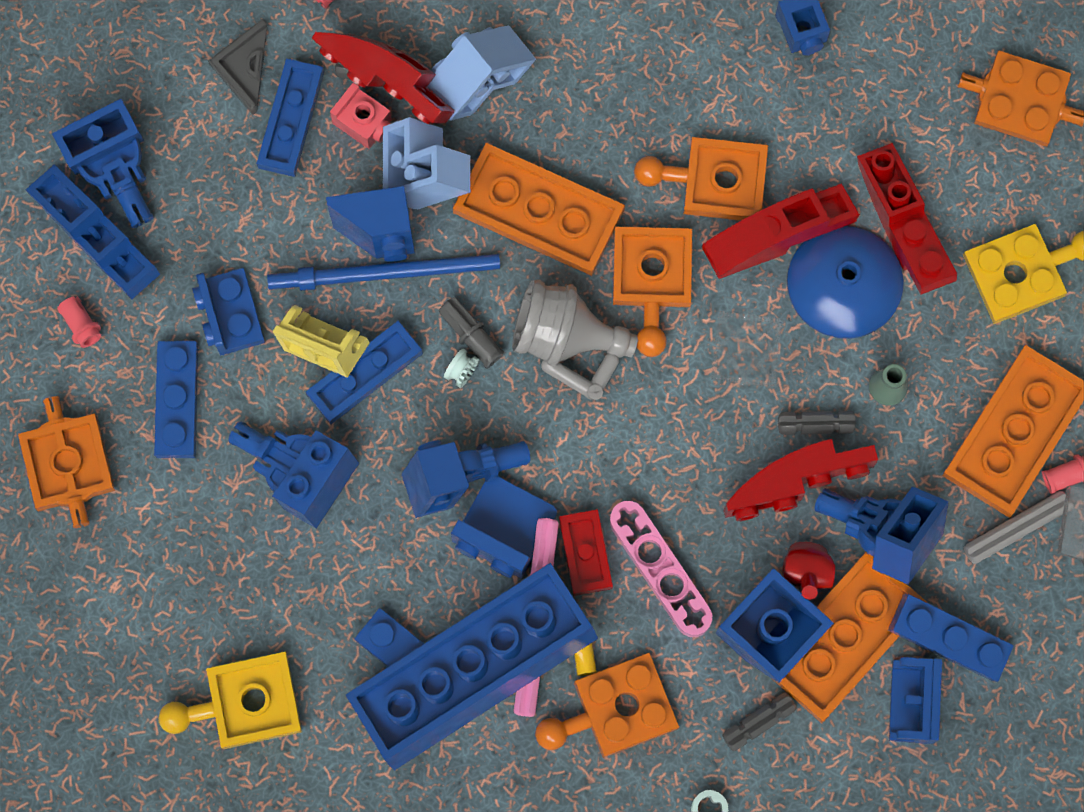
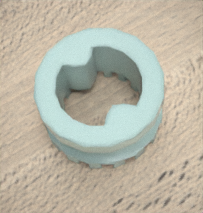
M461 349L446 369L444 378L448 381L455 379L456 386L462 388L467 383V380L470 379L468 373L470 375L473 374L471 370H476L480 360L475 356L469 358L467 351Z
M706 790L699 793L691 806V812H698L699 802L702 799L710 798L713 804H720L721 812H728V803L725 797L714 790Z

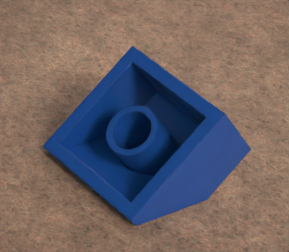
M404 186L326 197L333 228L376 259L384 258L386 262H397L406 259L407 254L415 253Z
M773 568L718 627L716 634L746 662L777 683H780L834 623L808 599H805L802 593Z

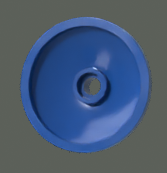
M844 226L804 241L799 246L788 269L787 289L795 311L810 327L822 334L835 338H858L875 332L893 316L903 293V274L895 253L881 238L861 228ZM846 269L851 270L855 274V278L847 280L842 276L841 272Z

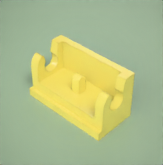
M292 306L279 326L276 325L272 331L283 350L348 378L369 345L368 339L364 336H359L360 332L351 329L347 332L311 317L309 313L304 311L301 313L302 308L299 306Z

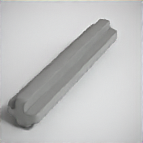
M1063 491L1056 492L967 543L964 546L966 556L973 564L981 562L1068 512L1072 508L1070 499Z

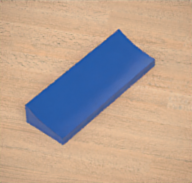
M549 563L347 693L346 697L382 757L395 771L597 640L598 636L552 564Z

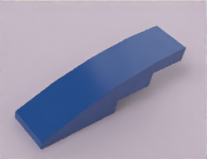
M55 164L25 189L131 300L160 275L156 267L132 245L129 239L102 213L100 208Z

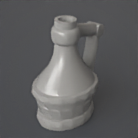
M531 280L519 309L513 334L512 349L518 354L528 352L542 360L541 368L545 373L581 393L586 398L598 400L602 397L603 390L619 363V358L623 356L632 357L634 355L638 337L630 333L627 328L621 326L612 328L602 323L577 294V288L573 284L564 287L545 286V283L541 280ZM593 350L607 352L591 381L559 363L583 352Z

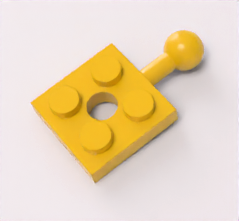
M1033 224L964 252L963 257L993 324L1066 296L1067 291L1055 266L1075 258L1084 261V231L1077 233L1072 238L1070 245L1049 252L1037 225ZM1010 265L1021 267L1025 272V280L1020 283L1009 282L1004 276V269Z
M286 652L207 668L212 701L189 707L181 702H169L162 707L158 717L162 729L170 734H179L185 731L190 722L215 717L222 749L302 732ZM250 690H261L265 694L264 706L254 712L246 710L243 705L245 694Z

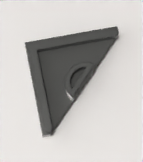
M261 19L208 60L209 65L252 115L258 109L267 35V23L264 19Z

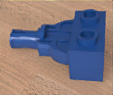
M122 99L52 133L75 175L80 174L87 182L99 187L106 200L112 198L106 185L109 182L130 222L131 228H137L142 225L135 212V207H137L145 223L154 218L130 173L133 170L140 183L146 180L140 168L142 159L140 143L144 139Z
M238 422L234 428L240 431L241 435L231 431L229 443L241 448L264 463L266 466L256 461L253 468L265 476L268 486L274 493L272 497L284 510L317 529L359 465L357 459L347 447L315 430L312 436L302 434L288 436L282 431L277 430L274 435L280 441L278 442L275 438L265 436L254 430L246 423Z
M435 440L419 446L418 451L410 459V462L401 474L415 518L453 508L469 488L468 483L485 478L486 482H491L498 476L500 471L527 465L530 463V453L525 441L493 449L487 446L486 443H482L477 446L476 450L462 452L457 451L455 442L442 445L440 440Z
M913 486L902 501L896 499L875 500L868 496L854 501L824 488L815 503V511L846 523L845 534L858 539L861 547L874 557L872 569L909 585L944 534L949 501Z

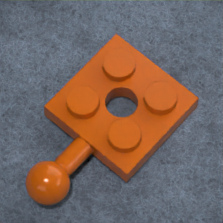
M692 137L688 168L664 166L658 158L646 156L636 163L634 175L641 185L647 187L655 186L662 180L687 183L683 214L743 220L762 210L768 145ZM727 171L736 177L737 183L733 187L723 188L716 183L715 176L720 172Z
M615 226L613 305L644 306V328L637 334V349L644 356L655 357L665 350L667 344L666 335L659 328L660 306H691L692 229ZM656 258L661 261L664 269L660 274L651 276L643 271L642 263L646 259Z
M647 653L574 681L585 713L564 721L556 718H546L538 724L535 737L542 748L556 750L565 744L567 736L591 728L602 757L606 758L678 730L679 725L651 655ZM630 695L636 700L638 708L634 715L623 716L618 713L615 701L619 696Z

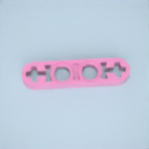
M633 501L618 503L610 514L612 531L678 630L688 637L704 635L709 630L712 622V612L708 604L644 509ZM624 510L629 515L634 512L637 514L638 517H636L634 524L640 533L644 528H647L650 532L641 535L632 545L627 540L634 538V533L628 525L622 527L618 525V522L621 520L620 512ZM646 542L655 543L661 550L660 558L654 563L642 561L638 555V549L642 544ZM675 575L681 579L683 590L679 595L668 596L662 592L660 582L665 576ZM689 593L694 597V599L687 602L694 613L701 611L704 614L700 621L702 627L698 629L694 624L689 626L684 624L687 612L682 605L677 611L671 606L681 602Z

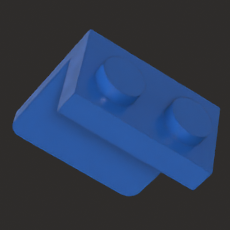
M496 476L493 481L484 482L463 522L458 519L451 532L452 542L456 544L455 549L472 559H476L479 556L491 562L490 568L508 578L515 575L523 579L533 559L537 521L539 518L555 519L557 510L548 502Z

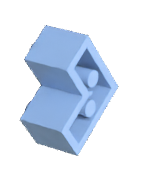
M509 25L494 29L488 27L481 32L472 34L465 32L454 40L451 45L453 50L449 55L433 66L431 71L436 75L427 87L455 110L449 119L452 121L475 113L493 90L517 83L535 62L536 58Z
M408 117L383 126V189L404 186L407 205L411 209H421L470 193V155L443 147V128L435 125L426 124L423 121Z

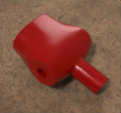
M796 542L789 547L784 558L782 576L789 583L801 586L802 596L805 599L811 600L817 596V588L833 587L835 563L827 549L822 545L813 542Z

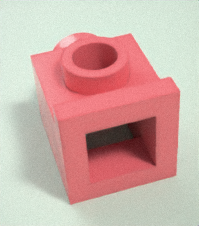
M355 83L350 85L330 111L333 125L368 149L372 147L375 141L379 143L383 141V126L392 124L390 123L392 121L390 110L361 91ZM362 110L370 114L366 119H360L358 115Z

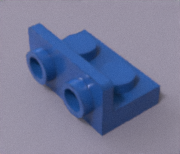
M244 268L206 278L204 273L197 274L199 286L192 288L198 310L206 309L209 322L202 324L208 346L216 345L221 356L265 343Z

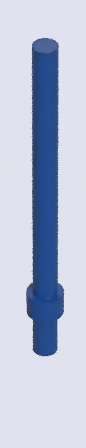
M499 254L322 270H314V266L298 268V272L267 274L269 290L300 287V291L316 290L317 285L500 269Z

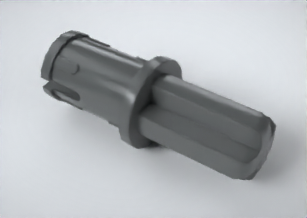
M453 297L441 306L439 313L460 337L459 343L461 345L465 343L480 359L486 369L490 368L505 354L483 329L485 324L482 321L478 323L457 298Z

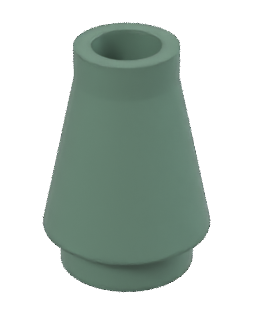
M891 364L886 368L876 371L869 381L871 396L882 405L891 406L900 403L908 391L905 369L898 364ZM887 377L892 378V380H893L894 382H897V383H892V382H890V381L887 379Z

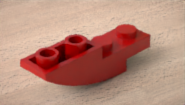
M315 32L312 36V39L321 46L319 52L329 61L335 64L339 62L349 70L347 76L355 84L363 88L366 86H383L393 97L399 100L404 98L413 106L412 113L424 123H447L455 112L454 109L427 87L436 74L406 53L385 43L351 34Z
M893 143L857 156V162L868 193L903 271L908 270L920 295L956 282L957 272L924 212L925 203Z
M842 183L817 193L811 188L739 221L703 243L702 249L718 279L783 256L791 246L855 223L860 214Z
M828 439L791 452L769 464L742 485L726 503L723 510L725 518L735 516L736 521H746L758 517V510L771 507L774 508L776 513L788 511L798 507L797 501L803 499L805 495L803 484L808 483L809 488L812 489L826 486L832 483V477L846 474L848 480L867 476L870 474L869 469L874 468L878 461L875 445L836 453L832 439Z

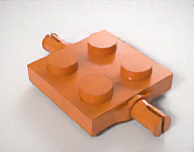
M999 50L995 56L991 71L984 79L962 72L957 88H963L979 94V109L974 121L976 125L1047 147L1053 129L1060 120L1079 125L1080 127L1084 123L1083 110L1065 105V92L1071 76L1069 72Z
M53 396L51 397L52 401L49 398L43 400L48 422L37 429L19 433L18 437L35 509L39 512L58 506L69 507L73 528H81V524L84 527L90 524L84 502H87L94 496L113 492L115 487L96 414L79 418L64 417L60 397Z

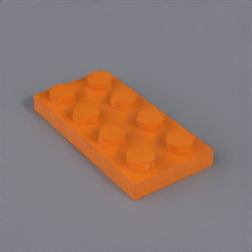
M485 143L470 173L471 192L458 197L453 207V214L593 276L615 231V226H617L625 210V205Z
M1024 345L942 476L1010 518L1083 403L1084 380L1029 346Z
M867 552L817 606L834 624L780 683H777L820 723L827 719L899 637L888 631V628L903 594H910L928 603L906 583L872 569L874 557Z

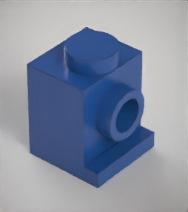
M778 1L775 16L781 25L791 53L801 50L803 55H811L820 51L824 47L823 43L828 40L830 28L819 1ZM805 26L808 30L799 33L797 27Z

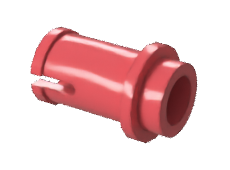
M73 296L60 303L57 310L71 329L73 342L80 344L82 348H86L100 340L101 327L98 322L92 321L80 298Z
M1079 454L1073 456L1074 460L1042 471L1043 480L1051 495L1064 488L1081 482L1084 483V456L1081 457Z

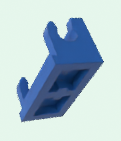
M900 657V660L892 661L889 741L935 744L939 741L942 659Z

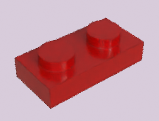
M598 509L559 516L573 596L613 589Z

